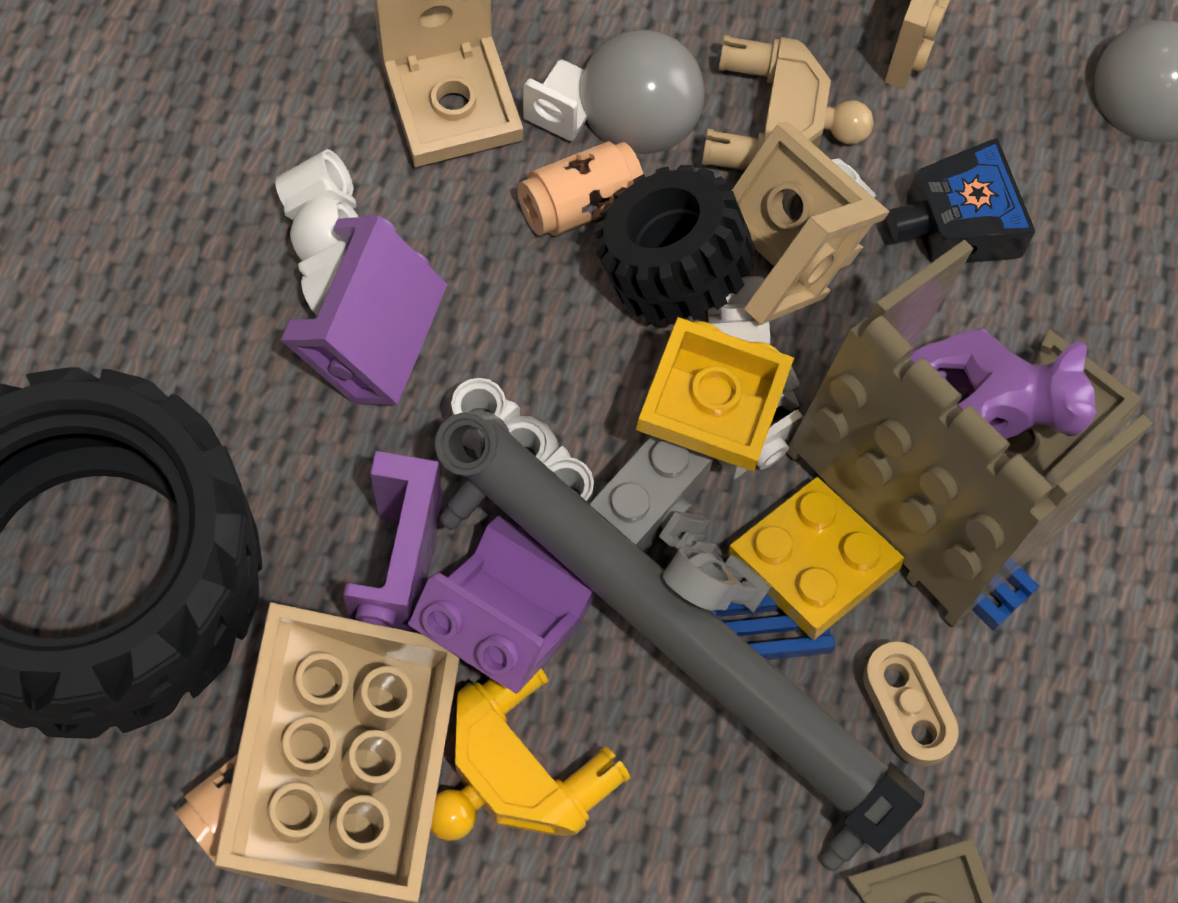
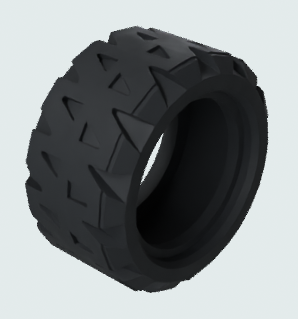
M79 367L26 374L30 386L20 388L0 384V533L16 512L38 494L63 482L90 476L126 478L145 484L158 491L178 508L179 529L172 561L157 588L137 609L116 623L96 632L69 638L34 637L15 632L0 625V720L19 729L28 727L38 728L48 737L98 738L113 726H117L122 733H128L172 714L185 693L189 692L193 699L199 696L229 664L236 638L244 640L259 601L258 572L262 570L263 564L258 528L228 449L225 445H221L209 422L180 396L171 394L168 397L153 382L145 378L111 369H102L100 378Z

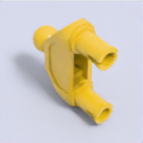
M542 668L517 694L492 678L482 685L477 681L474 684L468 683L458 691L455 753L457 776L466 787L461 791L454 789L444 790L436 794L430 832L437 838L446 841L459 840L467 836L474 828L477 819L476 811L483 807L497 825L550 835L573 836L586 826V821L589 820L587 812L618 786L631 779L630 774L621 761L614 765L613 759L616 755L608 747L604 746L597 755L564 782L559 779L554 781L505 723L507 721L506 713L540 686L543 687L549 682Z

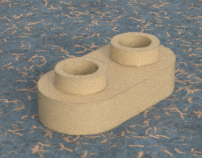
M889 642L878 647L865 666L863 680L867 693L894 749L901 758L916 766H932L941 762L955 747L959 729L957 720L927 659L920 650L905 642ZM890 669L899 671L904 676L905 685L898 688L890 686L884 678V672ZM914 726H924L929 729L933 738L932 743L923 745L915 741L912 736V728Z

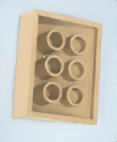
M270 602L214 868L348 903H418L459 657L423 634Z

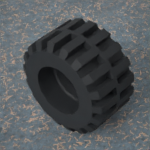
M680 165L676 170H670L667 166L656 169V173L648 177L642 174L633 179L634 184L630 187L619 189L614 194L615 201L605 204L600 212L603 220L595 224L594 235L597 241L594 242V246L622 304H626L629 312L636 317L643 314L646 321L656 324L663 318L667 319L669 325L675 324L678 317L692 316L693 321L705 317L704 312L714 307L716 310H719L728 303L726 297L729 294L739 293L744 286L741 277L749 276L754 265L751 257L755 256V247L734 192L731 191L726 180L721 176L715 178L713 171L703 167L695 172L692 165Z

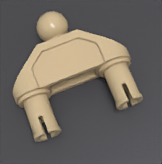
M730 35L724 36L719 64L720 71L729 70L767 77V83H772L764 134L759 133L758 138L708 129L702 165L707 166L709 164L745 171L775 126L783 122H789L817 148H819L823 129L831 130L834 137L845 144H858L871 134L874 126L872 111L866 104L856 100H846L835 108L827 107L831 79L802 42L796 39L780 37V40L774 39V44L733 38Z

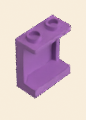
M367 214L363 217L339 218L335 223L333 231L348 245V248L316 319H290L281 341L352 403L398 405L448 284L430 267L426 257L414 251L396 233L395 227L388 220L372 214Z
M376 451L370 475L379 518L399 521L385 585L382 588H374L347 583L343 598L349 619L416 633L417 630L408 624L428 580L443 509L439 462Z
M498 516L487 525L477 550L471 558L448 578L441 573H435L427 580L408 625L517 694L580 627L596 593L536 539Z

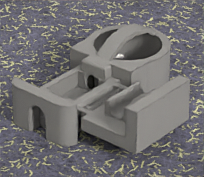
M675 511L659 535L669 546L675 547L678 550L663 573L665 582L681 597L703 609L710 611L726 610L730 603L745 605L754 613L770 590L771 585L735 555L731 554L727 561L723 562V559L714 552L716 544L703 540L705 535L702 532L710 521L704 515ZM743 578H746L747 582L743 581L742 583L740 581Z

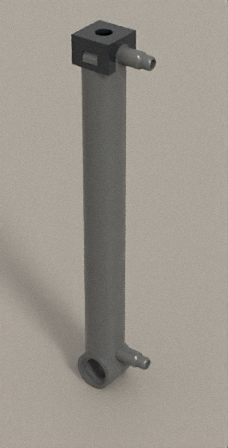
M463 412L450 416L441 424L435 439L437 457L447 470L456 475H463L468 480L449 501L448 508L440 516V522L450 530L456 529L487 496L846 815L844 820L846 826L830 842V847L821 856V862L827 869L837 871L845 861H850L865 843L870 845L877 853H880L920 810L925 796L923 789L892 762L886 766L712 611L696 606L676 593L663 579L665 570L516 440L500 417L491 412ZM471 426L479 429L485 439V450L477 460L466 454L462 444L463 435Z

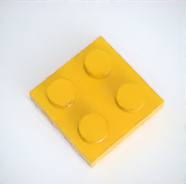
M818 477L733 542L728 552V558L731 554L737 556L771 585L767 594L813 641L899 571L904 560L903 555Z

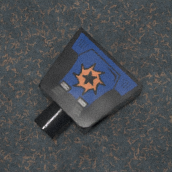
M998 138L986 141L921 168L915 173L907 194L909 205L888 209L890 212L885 217L887 231L892 242L898 243L921 237L931 263L964 239L974 248L965 263L1022 258L1035 233L1034 226Z

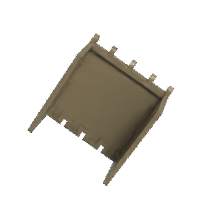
M965 239L877 301L869 317L850 329L787 451L794 461L802 457L833 492L904 556L903 564L910 570L906 579L914 587L921 582L948 610L944 619L952 627L964 619L981 600L992 593L995 588L1002 582H1005L1017 569L1023 567L1060 534L1153 424L1144 414L1141 415L1059 482L1055 488L1020 454H1017L1010 460L1004 454L1010 444L972 405L962 411L957 406L962 395L924 357L916 363L910 359L915 346L974 249Z

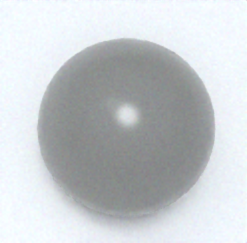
M1152 20L1126 29L1111 41L1098 61L1093 87L1096 102L1103 115L1114 127L1135 139L1153 143L1178 141V22Z
M640 29L623 32L612 37L593 53L582 75L580 98L587 115L586 121L602 141H610L614 144L625 142L636 154H651L676 146L693 131L703 110L705 85L699 64L687 47L663 32Z

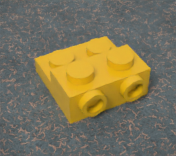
M678 317L638 418L636 430L754 472L794 357L780 353L770 344L758 341L748 342L723 333L719 328L710 323L702 321L691 322Z

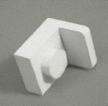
M762 276L741 277L744 286L738 294H729L726 297L728 303L719 310H716L714 307L708 309L709 323L719 328L723 333L748 342L758 341L770 344L769 322L761 325L744 310L765 279Z

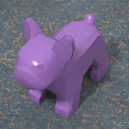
M979 328L954 335L943 341L927 344L915 350L910 357L914 363L924 357L958 392H968L969 396L957 406L963 411L966 407L972 405L1004 439L1019 435L1029 430L1033 425L1047 426L1067 436H1077L1092 423L1097 413L1095 410L1094 388L1084 373L1087 346L1082 341L1070 344L1052 363L1032 365L1014 354L989 334L986 329Z

